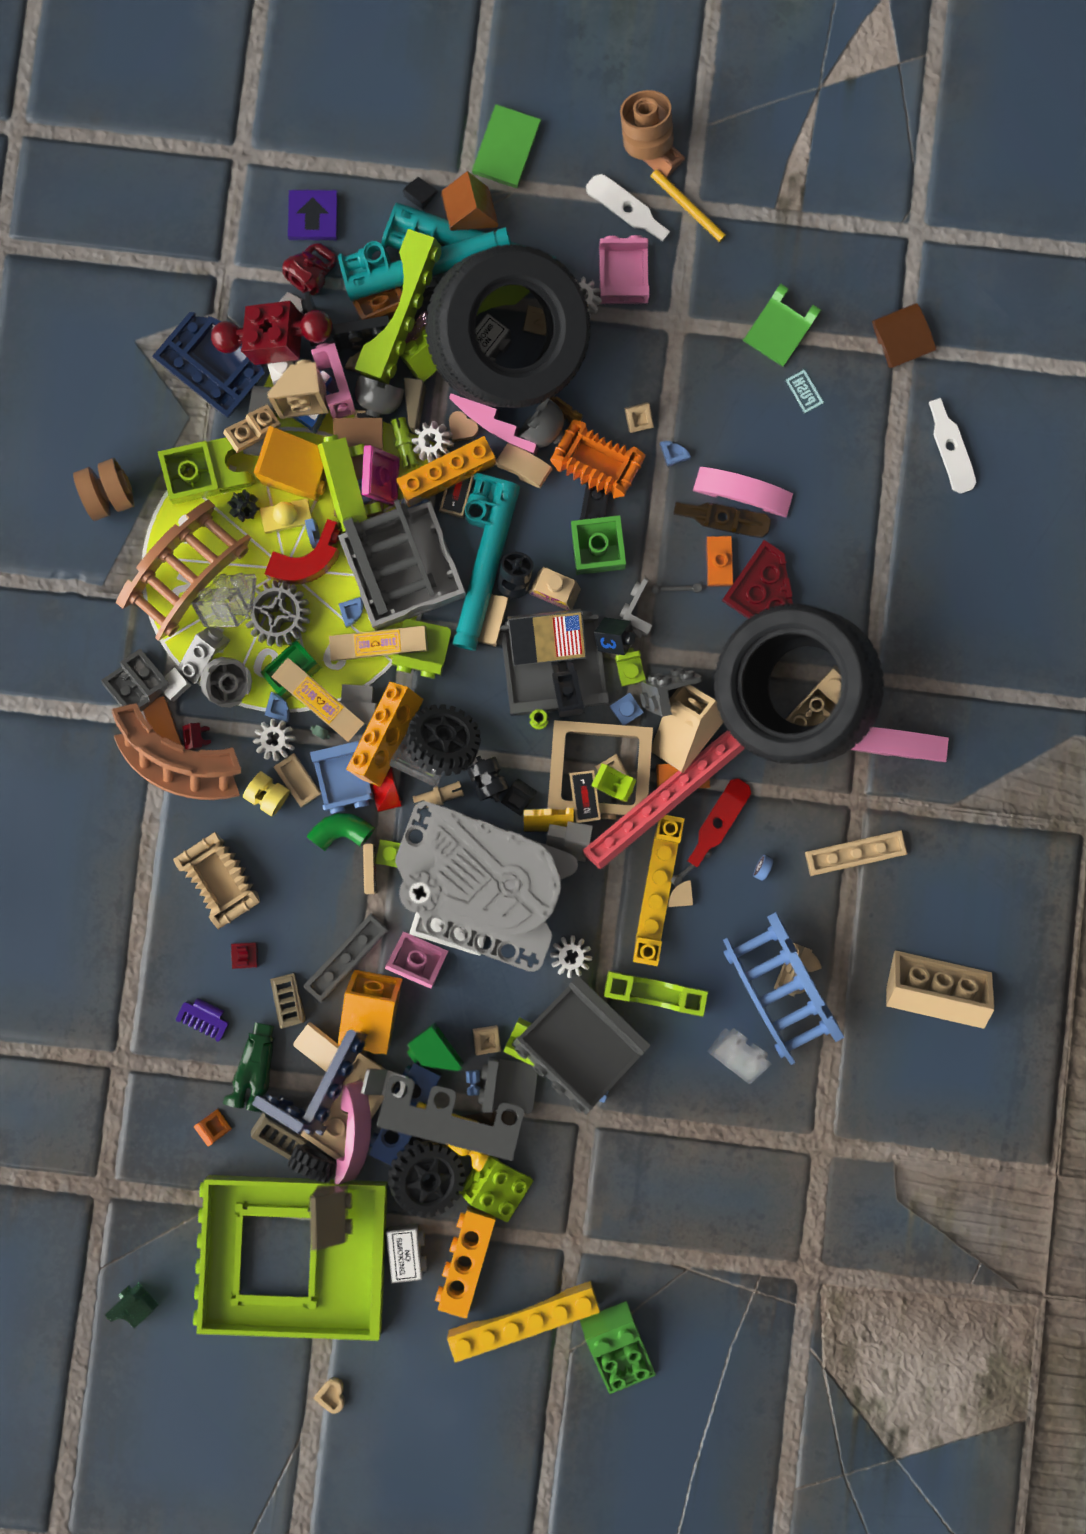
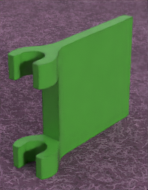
M780 283L743 341L784 367L821 310L812 305L805 317L781 302L786 296L788 288Z

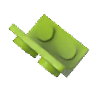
M489 1155L480 1172L475 1169L471 1170L463 1183V1192L459 1191V1193L471 1206L504 1222H508L533 1183V1179L503 1164L497 1157Z

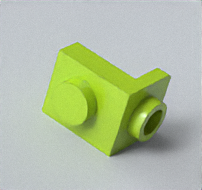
M601 764L591 786L613 798L627 802L637 780L608 765Z

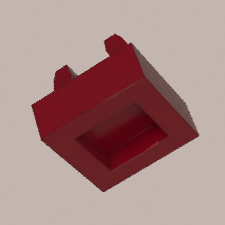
M189 723L182 726L185 749L196 750L211 743V740H203L201 737V733L209 731L210 727H200V723Z
M257 942L231 944L232 969L258 967Z

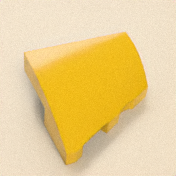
M566 808V810H524V832H548L550 824L567 827L568 821L574 822V808Z

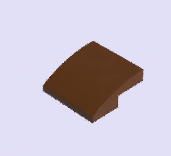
M918 303L872 320L878 344H882L889 368L896 367L936 350L929 326Z

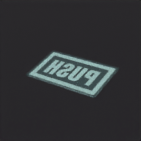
M805 368L784 379L803 414L825 404Z

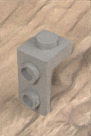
M646 578L643 579L642 583L636 582L631 592V595L634 596L631 604L625 603L619 615L623 618L622 620L631 621L632 629L638 638H641V636L647 638L653 626L632 615L648 583Z
M212 625L195 635L177 670L193 684L198 683L205 666L216 653L227 647L230 639Z

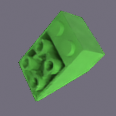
M627 1301L580 1320L586 1343L609 1394L656 1376Z

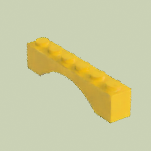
M588 1281L568 1288L547 1300L522 1310L491 1319L473 1321L450 1329L447 1340L456 1363L600 1313L599 1303L592 1283Z

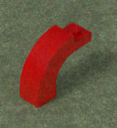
M327 519L317 546L305 556L297 558L288 557L273 551L264 574L271 580H276L280 583L286 581L292 585L309 583L323 576L335 564L340 554L337 548L332 547L333 544L336 545L338 543V535H341L337 522Z

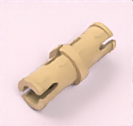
M457 781L442 788L434 787L433 791L412 797L414 803L424 800L441 806L444 805L443 802L464 796L462 789L452 792V790L461 787L460 781Z

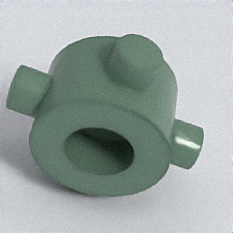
M312 725L310 728L312 734L323 740L325 738L329 739L331 736L328 734V730L318 725Z

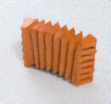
M572 420L569 427L565 430L560 443L555 447V452L550 461L557 471L562 472L566 469V476L573 473V481L580 477L581 486L588 482L589 489L596 486L597 493L603 488L606 495L612 491L613 498L615 499L625 496L629 487L632 486L636 473L641 469L646 455L636 447L626 451V444L622 448L619 447V443L612 446V440L606 443L605 436L599 439V433L594 435V429L588 432L586 423Z

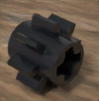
M245 489L242 493L234 492L231 501L227 502L233 508L229 513L234 518L238 517L241 522L249 518L254 519V515L260 510L255 504L258 498L254 494L250 495Z

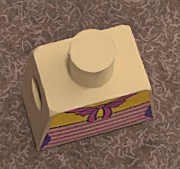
M543 567L538 571L529 594L563 609L571 610L581 589L574 579Z

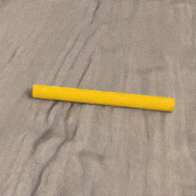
M658 169L651 174V177L716 240L721 242L725 238L726 234Z

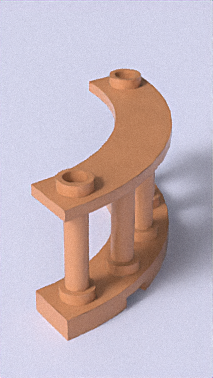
M206 500L186 514L188 520L180 527L176 524L173 525L156 542L137 565L136 569L139 572L134 580H127L117 598L116 603L122 609L130 604H136L161 626L155 637L158 641L167 635L169 637L174 635L179 629L178 623L201 591L226 566L235 559L244 557L249 550L247 546L251 536L247 534L236 541L212 520V512L215 505L210 500ZM200 527H207L229 548L220 556H217L193 535V532ZM182 542H187L211 563L199 576L173 555V551ZM167 562L191 583L180 598L155 576L156 570L162 563ZM148 583L174 606L167 617L143 598L142 592Z
M137 703L112 709L114 720L122 733L114 735L117 746L129 765L148 782L162 790L186 798L218 800L240 796L233 775L241 774V768L234 748L200 750L199 752L184 749V746L167 738H162L153 731V727L146 721Z

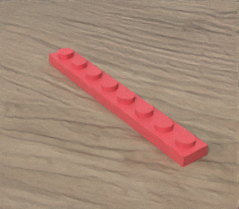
M730 731L724 732L697 755L684 773L678 770L584 848V855L601 870L741 753L745 746L738 743L737 739L730 734Z

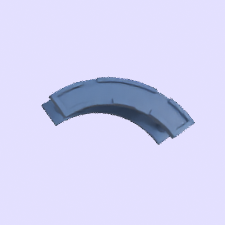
M775 912L767 916L771 924L768 927V931L736 948L733 947L728 938H725L723 941L727 949L723 952L730 964L734 963L753 1002L777 1042L774 1046L781 1058L786 1057L792 1065L795 1061L790 1052L791 1050L824 1033L825 1035L831 1034L835 1042L845 1037L823 997L821 998L816 985L807 968L801 962L784 924ZM771 940H779L783 950L779 951V955L747 972L745 971L739 958L740 956ZM784 963L786 965L791 963L797 976L793 977L794 980L759 998L751 980ZM798 989L800 991L805 989L810 998V1001L807 1002L808 1005L773 1022L765 1006ZM811 1014L814 1016L820 1015L822 1021L819 1022L818 1026L786 1042L779 1032Z

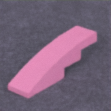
M450 394L449 399L488 432L511 445L536 455L538 450L536 444L517 437L519 432L517 426L497 420L500 413L497 409Z
M872 727L869 728L868 734L863 736V740L851 749L885 756L946 762L949 738Z

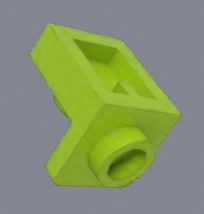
M629 648L625 655H617L615 657L621 687L641 683L640 681L646 680L640 658V650L634 651V648Z
M380 839L375 864L397 867L395 859L401 843Z

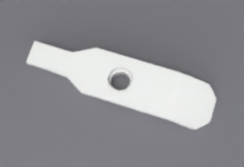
M602 174L593 176L586 185L589 196L601 202L633 228L644 229L662 242L670 233L669 230L653 219L650 209L608 177ZM625 206H630L632 208V212L626 213L624 212L623 208Z
M941 398L930 401L929 405L935 421L934 437L946 467L952 490L960 494L970 491L975 486L976 479L958 426L948 418ZM946 443H952L954 445V450H948L946 448Z

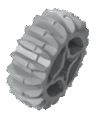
M276 580L272 582V588L267 583H263L264 591L255 588L254 590L258 595L256 598L253 595H249L248 598L253 603L245 604L244 606L247 610L251 611L245 613L244 618L252 619L246 623V627L254 628L250 634L253 637L259 635V642L263 643L267 639L268 646H272L276 640L277 646L282 647L283 639H285L288 645H291V636L299 640L300 636L296 632L298 630L303 633L306 632L302 623H310L308 618L303 617L304 615L311 614L310 609L303 608L309 602L307 599H302L304 596L302 591L295 593L297 589L295 585H291L288 588L286 581L281 583L280 588ZM278 595L271 605H262L268 598ZM285 597H289L294 601L296 614H292L285 609ZM279 609L282 613L285 614L282 616L278 615L275 619V617L269 612H277ZM259 613L269 618V632L262 628L259 622ZM293 622L288 629L277 632L283 623Z

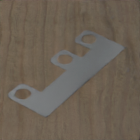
M397 1075L389 1078L376 1127L513 1160L524 1115V1110L521 1107L508 1103L500 1104L493 1127L451 1116L456 1100V1092L452 1089L440 1086L432 1087L426 1109L409 1105L414 1088V1082L411 1079ZM397 1081L404 1082L408 1087L407 1094L402 1098L395 1097L391 1092L392 1085ZM438 1092H445L449 1095L450 1103L446 1108L441 1109L435 1106L433 1100ZM506 1109H513L517 1113L518 1119L514 1125L508 1126L502 1122L501 1115Z

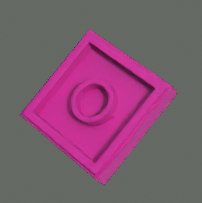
M372 445L364 446L362 495L389 506L395 505L394 500L398 499L396 479L399 478L400 458Z

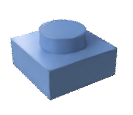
M628 693L609 706L621 725H627L644 713L631 693Z

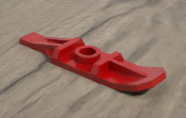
M740 779L729 781L699 829L698 844L687 860L689 863L698 868L708 850L721 843L751 795L748 784ZM716 818L722 821L720 828L715 827L713 824Z

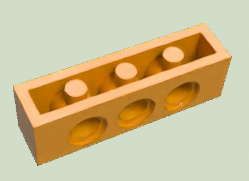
M485 436L397 478L396 481L408 507H411L476 473H481L495 466L496 460Z
M389 682L346 770L365 782L381 787L407 734L411 719L418 712L424 699L406 686Z
M467 1206L466 1213H460L456 1226L461 1228L458 1238L453 1237L449 1252L454 1253L451 1262L446 1261L442 1276L447 1277L444 1287L439 1285L435 1301L439 1302V1311L467 1319L496 1217ZM469 1231H474L478 1234L479 1239L475 1242H469L465 1238V1234ZM467 1256L471 1259L472 1263L466 1267L461 1266L458 1258ZM453 1281H461L464 1284V1289L455 1291L452 1289L451 1283Z

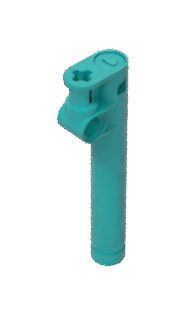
M397 202L386 225L381 244L385 249L389 246L400 250L408 229L434 237L438 243L443 245L456 243L484 234L485 232L477 229L450 231L448 219Z
M507 227L441 247V256L439 261L434 264L432 276L447 272L455 264L470 255L495 246L512 244ZM377 241L367 243L364 248L358 249L357 253L344 256L343 253L338 254L344 284L351 301L403 286L402 261L398 260L391 263L389 253ZM381 251L380 257L372 260L373 254Z
M478 473L473 475L475 485L472 494H469L465 506V518L469 524L484 528L458 621L456 635L452 643L454 646L471 651H476L477 640L480 638L521 488L513 482ZM472 508H479L483 513L480 517H472L469 511Z

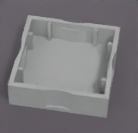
M431 501L408 509L410 517L406 518L425 571L427 574L432 573L437 586L432 588L434 595L430 596L427 588L390 601L391 604L387 605L388 612L379 615L347 532L338 535L350 569L359 587L371 625L375 631L461 600L466 596ZM398 518L364 531V534L360 535V539L363 545L368 544L369 546L404 533L405 530L401 519ZM408 541L372 555L373 558H370L369 562L372 568L377 567L379 569L411 557L414 553ZM415 565L381 578L382 581L378 582L381 591L386 590L388 592L423 579L419 566Z

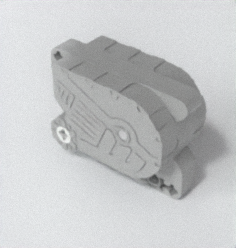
M426 801L415 805L395 859L397 868L403 878L399 892L401 902L411 912L419 913L425 929L430 935L531 972L541 968L552 939V933L546 919L551 915L558 901L560 880L575 873L578 867L577 859L570 853ZM426 806L429 807L428 811L432 813L430 817H425L423 824L428 825L427 829L414 825L415 820L420 823L422 815L419 814V810H424ZM414 830H420L423 833V839L418 844H414L410 840V834ZM424 888L427 896L421 897L418 889ZM434 918L443 920L444 928L441 932L432 930L431 921ZM459 926L466 928L468 931V937L463 941L456 939L454 936V931ZM482 935L489 936L492 941L491 947L488 949L480 948L478 938ZM503 945H513L516 950L515 955L511 958L504 957L501 953ZM520 947L525 949L523 954L526 956L535 953L539 963L529 966L528 960L523 958L520 960L521 963L516 962Z

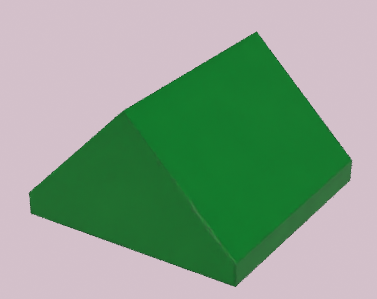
M297 640L260 672L276 693L284 700H287L292 694L271 676L287 658L292 660L310 677L322 668Z

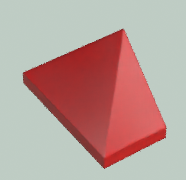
M391 765L381 787L371 784L377 812L402 806Z

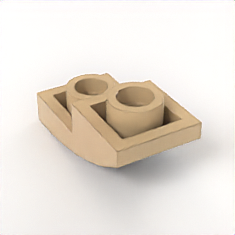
M267 404L248 413L244 420L225 428L223 434L236 453L265 438L269 426L279 428L281 423Z
M507 443L496 460V465L499 468L518 475L520 481L541 488L552 471V467L538 457Z

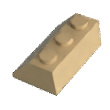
M300 360L296 364L290 365L268 392V399L280 419L329 413L325 398L327 395L326 385L316 362Z

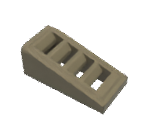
M405 378L404 386L408 424L412 434H416L415 430L420 427L426 387L422 380Z
M295 973L270 979L280 1029L306 1022ZM291 982V987L278 988L279 984ZM293 991L292 997L281 999L280 994ZM295 1001L294 1007L283 1008V1004ZM297 1011V1016L286 1019L285 1014Z
M262 1113L251 1129V1138L288 1160L297 1144L305 1145L307 1143L305 1138L267 1113ZM266 1124L270 1125L266 1132L263 1134L262 1130L264 1129ZM276 1129L278 1132L272 1140L269 1137ZM284 1134L287 1135L286 1139L280 1146L278 1144L279 1141L281 1140ZM292 1140H295L296 1143L294 1144L290 1152L287 1151L286 1148L288 1147V1145L291 1143Z

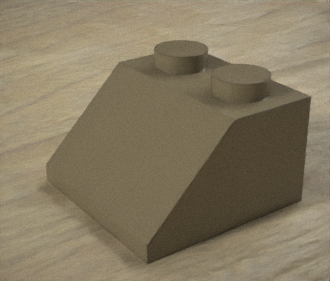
M348 1185L317 1186L310 1197L311 1250H319L346 1243L349 1234L353 1233V1219H348V1209H352V1193H348Z

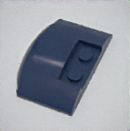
M189 312L152 357L173 376L177 377L209 403L211 407L226 418H229L252 391L253 386L257 385L265 375L264 369L261 367V364L254 365L241 352L242 344L233 353L218 351L212 344L211 332L214 326L222 321L210 316L208 318L196 316V313Z

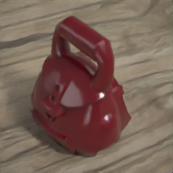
M322 243L312 244L302 253L285 259L282 266V274L298 290L303 293L309 291L311 296H314L325 285L326 274L335 267L337 256ZM316 251L325 259H327L330 263L325 264L320 258L312 254V252Z

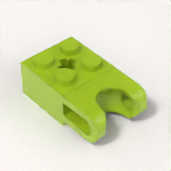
M226 437L158 451L169 499L173 505L250 487L255 482L254 477L250 472H233L227 468L229 457L235 454L236 451ZM187 469H192L195 472L192 477L184 476L188 473Z

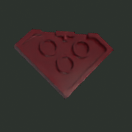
M763 540L722 599V602L747 619L773 606L793 604L790 581L786 570L785 554Z

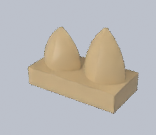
M793 943L801 962L805 965L808 972L817 971L822 968L818 958L812 953L811 949ZM791 963L788 965L783 964L774 989L794 980L793 977L797 976ZM798 989L788 995L794 997L795 994L804 993L805 989L801 991Z

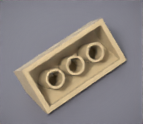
M895 950L886 988V1006L984 1029L994 1011L992 972Z

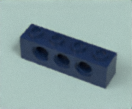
M414 1062L412 1066L408 1064L403 1075L409 1077L414 1084L419 1085L421 1088L420 1095L411 1096L409 1105L416 1107L419 1101L427 1105L432 1087L437 1085L442 1073L428 1066H422L420 1062ZM396 1087L394 1094L399 1092V1087ZM382 1128L379 1134L374 1132L370 1140L369 1147L372 1149L369 1155L391 1165L393 1159L397 1160L396 1154L399 1150L402 1153L405 1151L404 1146L409 1143L412 1136L398 1132L399 1139L397 1141H390L386 1137L388 1129Z

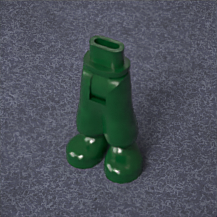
M254 1023L253 1032L248 1035L249 1037L240 1063L232 1080L234 1091L224 1097V1105L243 1109L246 1103V1092L250 1088L251 1093L246 1110L265 1113L252 1104L257 1095L263 1096L269 1089L273 1041L275 1039L272 1037L274 1026Z

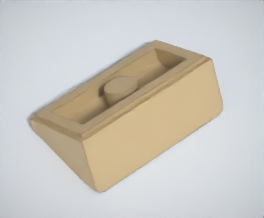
M491 594L478 642L497 647L501 632L500 626L503 624L509 602L508 597Z
M310 1022L293 1043L295 1048L324 1071H327L339 1048L334 1040Z

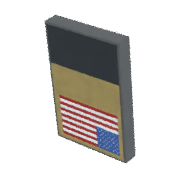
M581 608L508 617L513 666L586 658Z

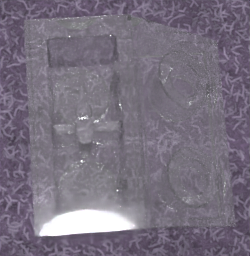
M221 574L213 579V583L209 587L202 589L198 593V597L191 604L204 627H238L253 613L257 580L255 574Z
M724 1028L707 1052L750 1085L770 1066L771 1063L766 1059L768 1054L754 1043L751 1047L747 1045L748 1038L735 1028L731 1031Z

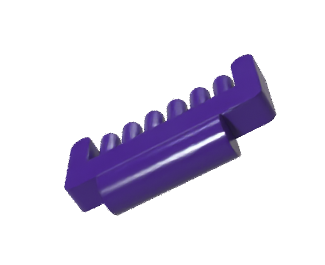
M199 998L195 1000L194 1004L188 1001L184 1002L176 1017L177 1022L183 1020L182 1023L187 1024L192 1015L188 1023L189 1027H192L196 1018H198L194 1025L195 1030L199 1028L203 1020L199 1032L202 1033L205 1030V1035L210 1034V1037H215L217 1042L223 1038L229 1025L228 1021L221 1018L224 1010Z

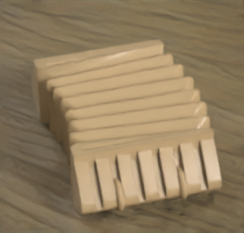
M214 832L188 850H184L183 853L173 860L179 871L188 872L185 878L192 877L191 883H198L195 889H202L200 896H204L203 902L208 903L205 908L211 909L209 918L219 930L246 911H250L252 907L260 903V899L256 891L250 890L253 884L246 883L250 877L243 876L246 868L238 867L241 860L233 859L236 853H228L229 847L223 846L224 840Z

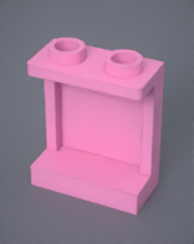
M611 235L600 239L599 273L601 304L648 303V238H643L639 235L619 238Z
M335 343L319 344L315 349L311 350L314 361L319 371L332 368L339 392L325 396L332 418H344L354 415L356 410Z

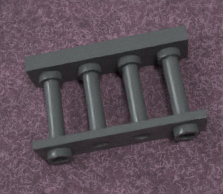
M398 499L394 500L396 506L394 510L359 522V520L353 521L352 516L342 520L379 615L388 612L387 605L391 604L390 601L424 588H427L431 596L434 595L432 588L437 587L432 573L427 574L406 521V518L410 517L406 504H400ZM398 518L401 519L405 530L404 533L369 546L368 544H362L360 535H363L364 531ZM409 541L414 553L413 556L379 569L371 567L369 559L373 558L372 555ZM415 565L419 566L423 579L388 592L380 590L378 582L382 581L381 578Z

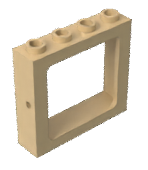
M554 720L548 809L566 810V808H574L573 801H566L561 798L565 736L567 733L639 739L635 803L633 805L599 803L600 814H602L601 819L616 820V815L624 816L648 796L653 727Z

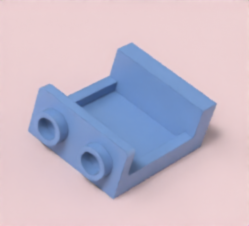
M359 741L310 752L312 762L315 764L324 803V811H330L331 814L341 813L345 811L346 806L354 805L355 809L369 806V801L374 800L371 783L361 780L346 770Z

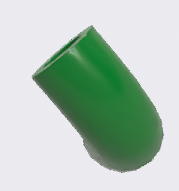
M336 813L323 818L312 828L306 837L324 851L328 849L334 840L340 837H346L361 847L371 837L375 827L355 814Z

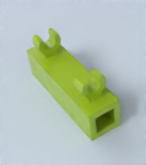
M332 435L323 438L324 442L317 446L340 531L343 532L346 531L342 522L343 519L352 516L353 521L359 520V522L367 520V515L381 512L382 510L380 502L368 505L363 504L351 457L364 454V443L348 447L346 437L338 439V435Z

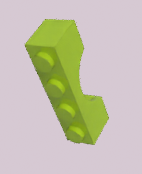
M608 970L603 995L608 998L649 1004L703 1017L708 991Z

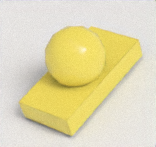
M307 498L293 502H280L274 506L260 508L266 534L305 526V520L312 518Z

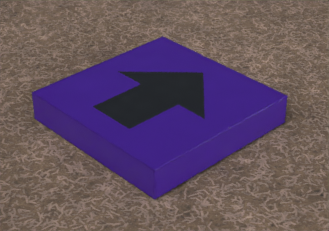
M289 190V240H337V190Z

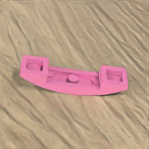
M706 467L699 468L693 489L695 492L712 497H717L718 495L763 508L764 512L785 518L787 517L793 493L767 482Z
M363 1081L345 1084L342 1088L341 1110L348 1112L345 1156L338 1158L336 1161L335 1184L338 1185L356 1179L368 1153L371 1135V1113L368 1095L361 1093Z

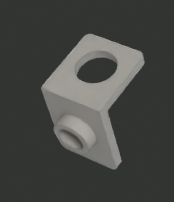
M367 1069L361 1093L364 1095L384 1096L388 1080L391 1076L409 1077L386 1069ZM399 1081V1092L396 1094L392 1092V1094L397 1098H402L405 1096L407 1085Z

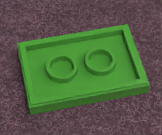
M495 104L472 169V174L518 189L541 124V119Z

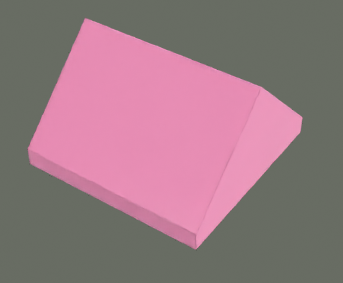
M403 931L385 969L432 988L448 951Z

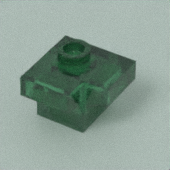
M140 1283L133 1288L128 1285L118 1295L120 1300L105 1316L110 1322L117 1319L126 1320L135 1329L159 1304Z

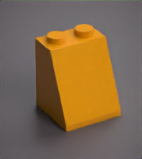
M268 427L254 474L263 485L318 501L319 495H323L327 482L324 481L326 475L317 444L275 427Z
M360 970L353 971L345 991L338 1046H340L346 1032L352 1029L368 1034L363 1050L373 1054L387 1055L395 1023L402 978Z

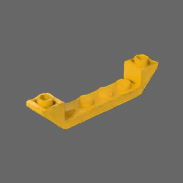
M665 815L657 823L636 933L633 962L658 966L671 879L673 877L678 844L681 841L685 818Z

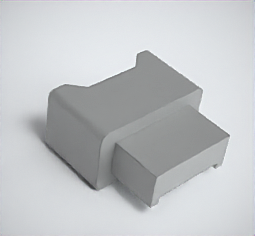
M342 684L341 701L339 702L367 726L378 706L377 703H373V686Z
M568 821L567 827L550 824L546 845L572 854L577 861L586 862L583 849L590 844L593 826Z

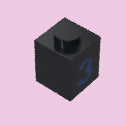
M604 617L594 631L599 652L625 655L635 642V632L632 629L631 621Z

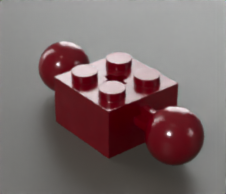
M291 301L245 306L243 328H239L233 322L222 321L214 326L211 332V341L214 347L222 353H233L242 344L241 352L254 365L300 360L301 336H304L313 343L324 342L330 337L333 325L330 317L325 312L312 310L303 316Z

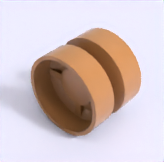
M653 90L639 91L626 98L621 105L620 116L623 142L627 153L641 160H652L666 154L674 142L670 100L664 94Z
M115 458L98 463L100 478H98L91 467L73 473L79 497L93 521L110 516L108 501L111 502L117 512L135 506L129 479Z

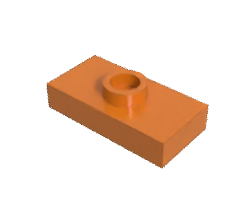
M732 536L707 537L708 587L732 586Z

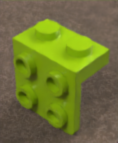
M405 619L402 628L426 626L428 651L394 654L392 665L397 667L396 671L411 674V670L421 672L420 676L435 679L436 675L442 676L451 636L450 628Z

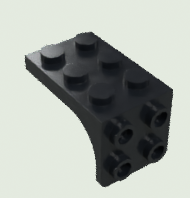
M309 291L304 292L305 299L301 300L304 315L309 311L316 310ZM389 316L332 324V333L327 340L321 343L310 341V344L316 347L322 343H335L338 353L341 350L350 348L351 350H362L363 345L373 340L384 330L390 322Z

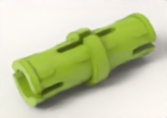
M400 417L398 418L399 422L396 419L391 421L396 437L395 447L399 449L403 469H411L410 464L413 468L418 466L413 451V438H410L406 418Z
M536 709L530 714L529 719L531 721L529 722L533 728L541 730L547 726L549 722L547 719L549 717L545 711ZM538 716L543 718V721L540 723L535 721Z

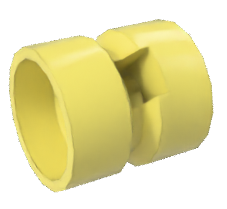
M260 771L246 788L243 798L253 805L260 804V809L273 817L285 803L290 790L280 783L273 784V779Z

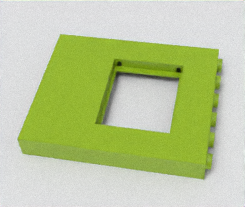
M208 1175L204 1182H201L199 1196L203 1198V1207L199 1208L198 1222L202 1223L201 1233H198L197 1248L201 1249L200 1258L196 1261V1274H199V1284H196L194 1298L198 1300V1310H195L193 1315V1325L197 1326L196 1334L379 1341L382 1334L388 1181L351 1180L339 1184L348 1185V1193H352V1209H348V1219H353V1233L349 1234L346 1243L319 1250H311L310 1246L308 1297L240 1294L243 1216L310 1218V1211H308L310 1210V1197L316 1187L336 1186L338 1184H335L334 1179L324 1183L307 1178Z

